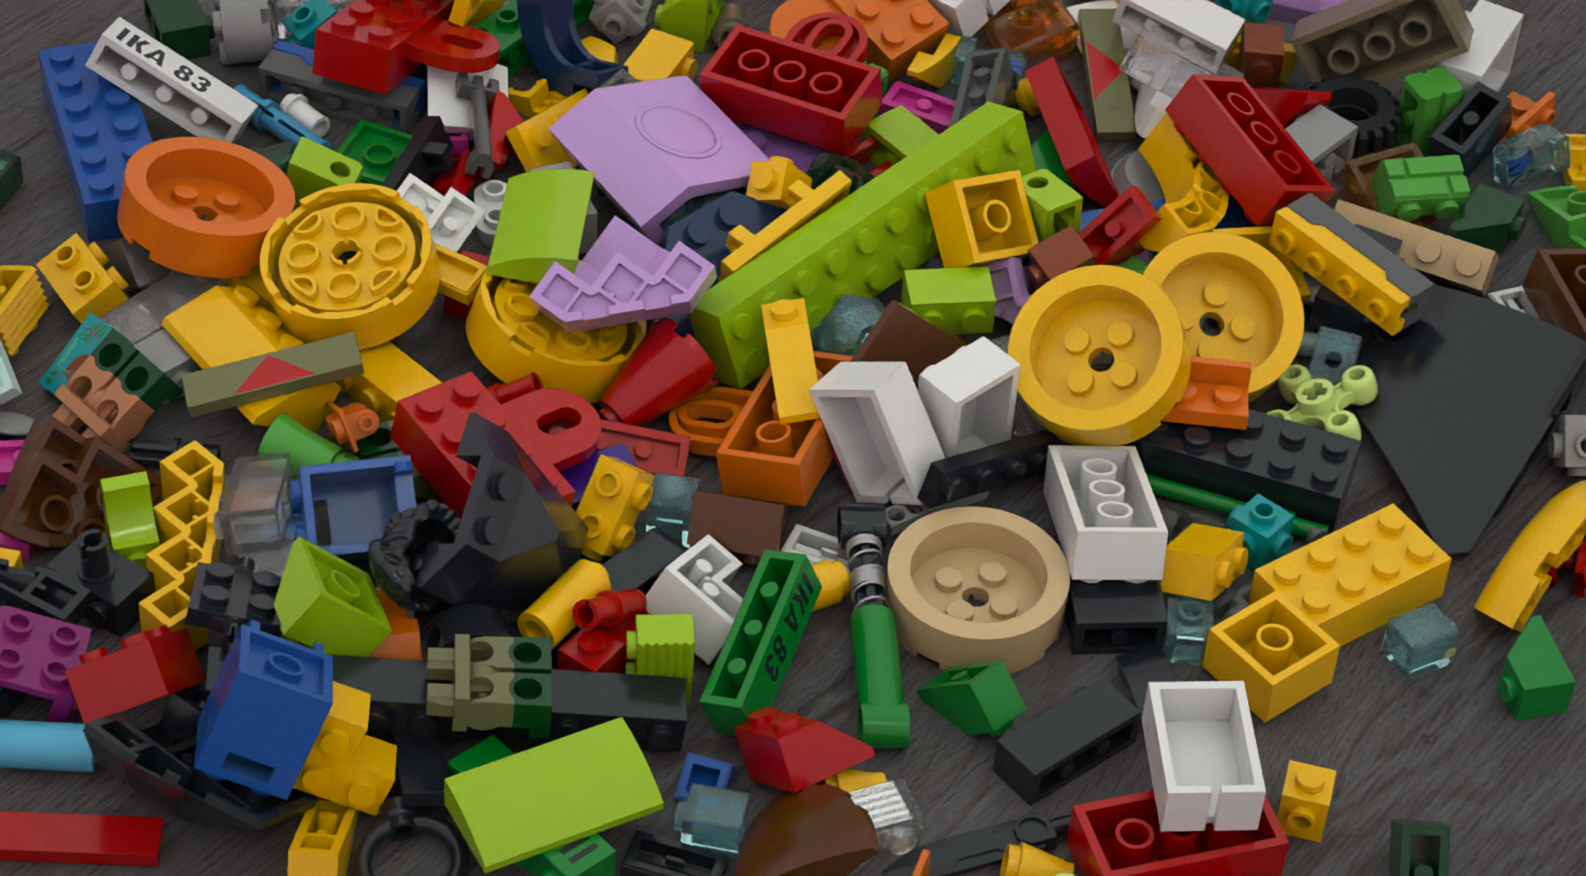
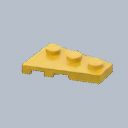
M586 88L505 132L526 173L530 172V169L570 161L574 169L576 168L577 164L561 148L548 128L589 94Z

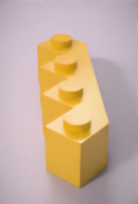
M194 440L160 461L164 501L153 507L160 546L146 554L147 570L154 573L155 592L138 604L141 632L167 625L169 633L186 628L193 648L196 651L209 642L210 629L187 625L185 621L197 563L210 564L219 562L227 496L224 463Z

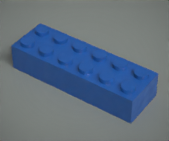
M98 40L38 51L42 90L88 242L123 237L117 222V210L126 164L137 150L152 143L139 100L85 66Z

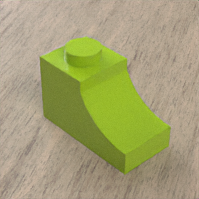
M146 471L100 479L105 529L109 541L108 548L147 569L146 554L160 546L154 518L150 483Z

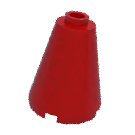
M662 317L652 325L598 400L601 408L598 415L603 420L640 427L714 387L719 382V378L711 377L717 372L716 367L705 350L689 333L682 338L673 330L679 324L668 317Z

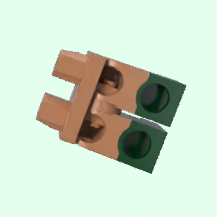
M113 328L71 376L67 386L65 387L62 384L54 393L63 403L52 416L76 432L86 423L89 427L81 434L85 438L96 436L123 453L130 446L127 441L133 439L141 432L146 420L166 399L173 404L184 390Z

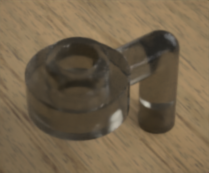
M1166 505L1161 510L1168 530L1167 545L1182 533L1185 525L1189 527L1192 523L1227 529L1226 521L1188 507H1179L1177 509Z

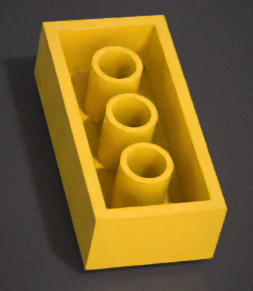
M1393 503L1255 569L1248 603L1251 605L1277 590L1340 644L1341 647L1441 597L1452 558Z

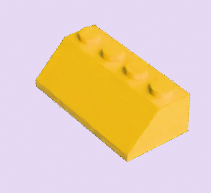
M216 285L165 316L161 323L202 370L304 344L282 326L283 322L280 317L268 311L259 301L260 297L255 291L242 285H237L236 288ZM334 381L236 407L253 425L270 426L279 415L286 413L309 430L318 431L324 421V416L329 411L326 403L329 401L333 403L341 387Z

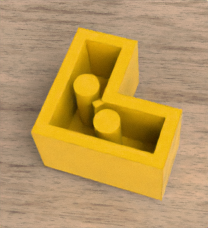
M333 681V704L293 788L374 816L378 814L380 805L384 802L395 781L397 745L365 735L368 730L371 694Z

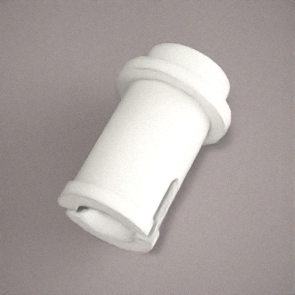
M291 93L281 101L280 111L301 123L319 137H323L330 127V119L310 106L308 99L303 94L296 95Z

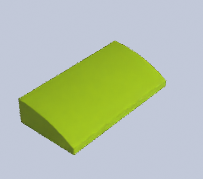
M547 169L523 173L509 178L486 274L539 284L556 261L575 275L595 172L577 169Z
M623 717L444 779L445 806L484 873L664 809V802L652 772Z

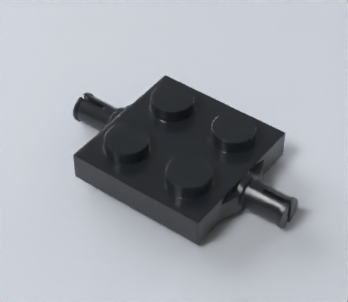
M245 556L238 558L235 563V569L221 562L210 564L197 563L185 624L208 628L221 633L220 646L226 652L229 642L233 644L241 624L247 626L250 619L260 622V631L281 638V623L275 610L274 602L282 578L267 571L253 573L255 562L250 557H248L247 566H244Z

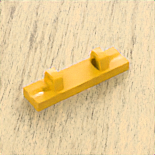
M839 170L813 190L798 179L787 188L785 203L790 209L756 235L740 224L728 233L726 248L731 254L721 261V275L718 277V283L847 197L852 180Z

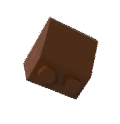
M695 491L687 545L694 546L709 534L726 550L742 553L741 562L758 565L765 549L781 551L792 505L707 491Z

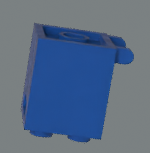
M410 455L299 466L297 479L290 480L289 498L292 515L300 514L301 525L295 526L294 541L300 536L352 565L369 564V543L374 539L383 537L386 530L385 526L393 513L403 512L407 508L416 507L413 464ZM326 501L331 544H317L313 502Z
M252 619L249 620L247 626L241 624L198 718L194 768L202 771L212 779L219 781L229 780L247 786L258 795L265 797L276 796L287 800L333 704V656L324 653V645L314 642L311 648L271 635L260 631V622Z

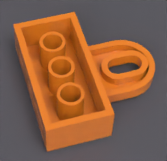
M787 0L773 13L768 34L785 39L790 30L800 20L818 13L834 12L851 16L858 20L867 32L868 54L865 59L867 64L874 63L887 69L889 84L907 72L918 51L931 55L935 53L946 34L949 22L927 0ZM828 36L817 49L829 52L835 48L842 37Z
M813 351L818 381L840 362H850L853 356ZM771 365L768 366L754 391L728 387H712L708 391L672 409L669 414L671 433L691 437L688 452L717 457L724 495L805 507L834 457L832 454L834 448L821 418L780 425ZM699 418H712V419L726 420V422H722V423H712V422L698 421V420H696V419H699Z

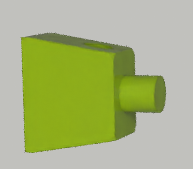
M301 137L289 161L287 177L295 192L294 210L301 206L299 200L314 192L337 185L360 183L363 170L360 162L310 139Z
M1040 169L1025 176L1021 174L1039 243L1070 225L1079 233L1083 197L1047 169Z

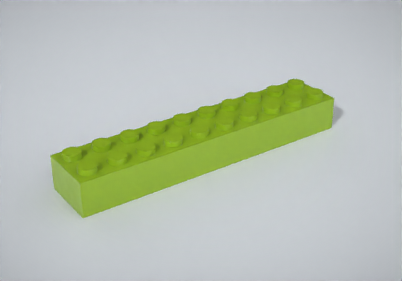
M988 101L710 288L692 313L688 314L697 342L705 350L716 367L717 372L711 377L719 378V381L742 389L765 373L770 365L761 305L774 303L782 299L794 300L804 298L811 340H813L901 279L904 275V270H914L940 252L925 197L926 192L954 180L1020 170L1021 174L1025 176L1037 171L1023 112Z

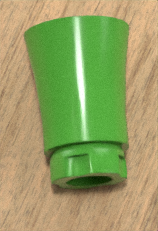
M283 413L273 421L263 437L257 454V468L296 480L299 466L357 461L360 458L347 453L345 448L328 441L304 427L288 414Z

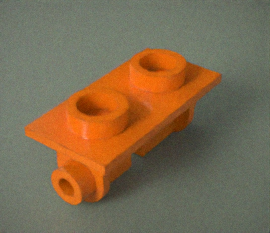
M331 401L326 403L331 414L324 416L333 440H337L340 445H346L354 452L359 451L355 441L372 435L377 431L380 423L378 415L359 402L350 403L341 408Z

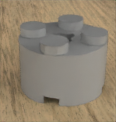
M214 0L215 10H219L212 12L215 35H221V39L224 41L219 42L222 66L263 62L279 40L278 31L275 30L274 18H276L274 0Z

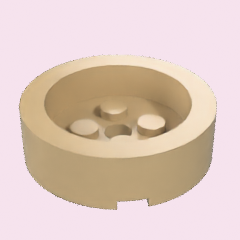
M974 506L955 507L940 510L916 520L895 540L888 558L887 592L884 597L888 600L887 607L894 612L897 641L913 656L916 657L920 653L940 663L939 669L943 671L949 667L1002 660L1010 674L1038 662L1044 657L1045 650L1055 639H1059L1067 607L1070 571L1064 553L1058 544L1036 524L1016 514L999 509ZM969 595H973V599L980 600L985 605L973 607L967 602Z

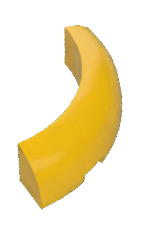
M1168 114L1164 115L1138 148L1156 175L1166 202L1157 211L1162 219L1137 241L1145 249L1156 252L1162 251L1166 246L1183 237L1211 232L1225 216L1229 201V194L1221 187L1218 176L1211 167L1205 165L1198 158L1195 147L1188 138L1182 136L1175 129V122Z
M1586 480L1579 481L1561 491L1536 513L1502 558L1479 596L1474 608L1502 624L1522 632L1531 614L1549 587L1552 576L1547 573L1550 568H1558L1582 544L1586 533Z

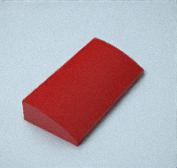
M1051 57L1026 70V76L1066 173L1083 193L1095 202L1108 207L1120 195L1086 114L1054 57Z

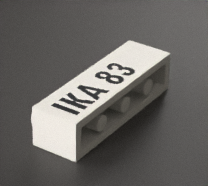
M121 17L101 35L85 64L86 67L197 137L235 143L242 135L258 107L250 99Z

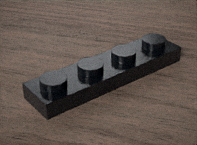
M1046 429L931 462L917 498L925 506L932 508L975 494L985 493L1002 486L1012 485L1032 477L1042 476L1046 471L1048 445H1059L1061 439Z

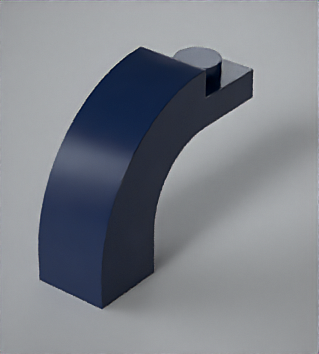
M517 0L518 20L527 52L540 75L547 80V83L553 89L569 97L584 88L590 93L596 88L629 82L628 66L600 60L591 55L584 47L575 26L573 0Z

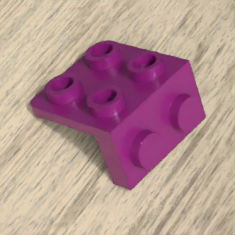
M1 606L0 686L50 699L45 722L66 723L68 716L77 719L79 709L65 671L81 665L78 656L86 653L92 629L14 607Z

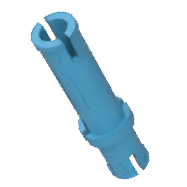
M243 84L237 85L234 88L235 91L258 105L251 117L252 125L258 130L269 131L294 149H296L301 137H304L332 150V145L329 141L322 139L301 123L280 111L279 105L273 100H264Z

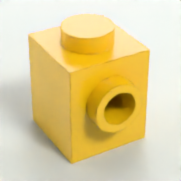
M773 156L769 158V161H752L746 195L756 198L757 201L788 210L790 207L785 203L787 188L798 179L811 187L812 178L797 168L789 158Z
M1289 760L1277 819L1285 835L1321 843L1330 807L1336 770Z

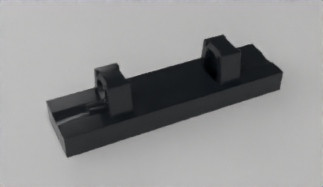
M425 116L381 186L397 191L409 173L430 186L437 174L451 172L456 164V160L451 152L454 146L450 137L445 132L440 116Z

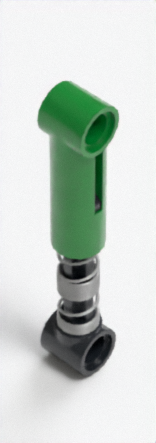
M839 504L837 509L839 549H845L849 558L848 569L851 572L849 576L851 598L855 605L849 618L859 706L858 738L860 741L872 746L873 749L909 748L910 744L909 706L907 702H904L894 612L887 607L888 600L883 597L887 592L884 568L879 564V561L883 558L882 549L886 547L887 539L885 505Z

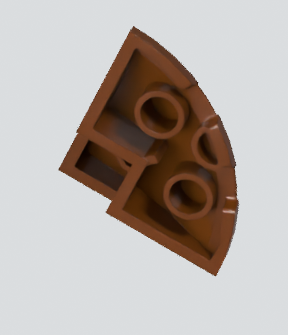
M51 415L33 421L22 444L5 489L0 508V532L12 539L42 548L67 547L81 533L90 529L101 530V536L104 532L106 533L100 479L146 471L150 483L153 506L162 493L161 478L96 436L85 438Z
M829 784L809 785L796 793L787 791L766 803L754 817L745 833L739 851L735 876H846L879 853L878 838L873 821L867 810L859 805H855L850 798L851 794L836 786Z

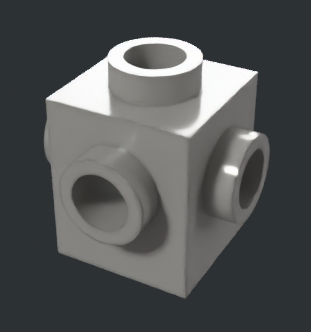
M593 0L595 3L589 19L594 23L599 32L605 34L614 44H617L628 36L634 38L642 32L647 24L645 19L653 0Z
M1556 415L1553 432L1549 433L1547 450L1549 458H1553V467H1567V476H1586V415Z

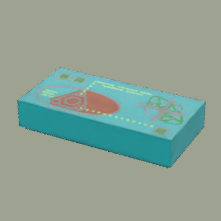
M90 312L39 381V384L53 394L62 384L66 387L71 376L113 328Z

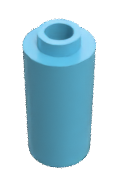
M0 720V768L95 773L98 762L95 761L84 735V724Z

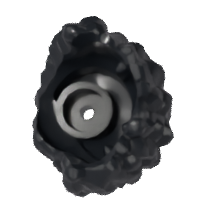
M430 499L427 502L418 504L416 507L407 508L403 512L393 513L385 526L386 530L383 537L374 539L369 543V567H371V574L375 578V583L381 586L387 597L407 611L415 610L419 612L422 610L425 613H429L436 609L437 603L440 605L445 604L414 588L428 543L454 544L461 518L457 510L449 509V506L445 503H439L437 500Z

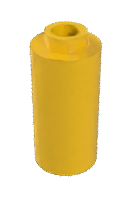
M586 559L578 560L518 617L517 625L523 637H551L552 650L577 626L572 613L574 605L582 599L595 598L598 593L611 590L610 578L606 569L597 562Z

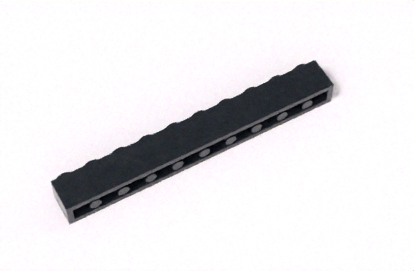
M209 647L205 703L230 648L226 652L220 647ZM330 655L333 656V681L371 694L368 733L414 734L421 737L441 735V737L487 739L494 734L501 741L548 743L623 717L640 749L681 752L687 725L685 678L552 669L553 707L549 739L529 737V728L496 727L491 730L481 731L467 726V731H452V717L426 715L427 683L452 684L450 680H427V661Z

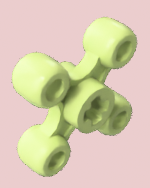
M1290 365L1278 378V386L1283 399L1290 404H1295V406L1289 411L1276 409L1266 414L1361 441V428L1356 416L1343 409L1351 403L1358 406L1371 403L1378 394L1376 377L1367 366L1356 365L1348 368L1342 375V381L1333 386L1326 379H1312L1308 369L1302 365Z

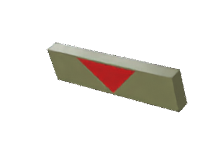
M1116 8L1079 9L1077 19L1096 141H1135L1137 131L1135 128L1120 25L1112 22Z
M354 331L181 376L190 417H195L362 375L365 372Z

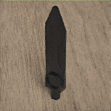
M1042 811L1009 822L917 846L885 868L882 876H912L923 849L931 851L929 876H954L1001 863L1008 843L1019 845L1022 841L1043 851L1056 848L1058 837L1068 835L1071 814L1049 820L1046 813Z

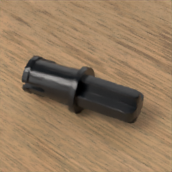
M175 437L174 442L136 438L130 446V459L138 464L160 466L161 460L191 442H182L179 437ZM201 444L221 460L220 445Z

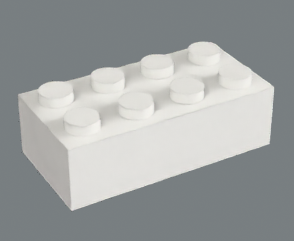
M1048 445L1043 493L1067 560L1072 580H1081L1087 583H1098L1102 580H1125L1131 583L1162 580L1168 530L1136 447Z

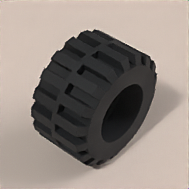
M1346 75L1337 76L1334 79L1327 77L1322 79L1321 83L1315 82L1312 84L1310 90L1332 92L1331 101L1325 107L1358 126L1348 176H1352V174H1359L1361 176L1369 174V171L1375 172L1381 160L1391 159L1394 155L1402 117V108L1399 107L1400 102L1397 97L1391 96L1390 90L1386 87H1379V83L1372 80L1366 81L1362 77L1357 76L1350 78L1346 77Z

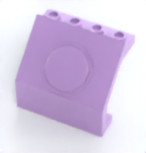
M687 75L596 88L548 128L561 148L582 170L595 172L593 182L631 223L656 245L662 241L664 232L659 224L686 201L696 196L745 187L747 190L752 161H769V158Z

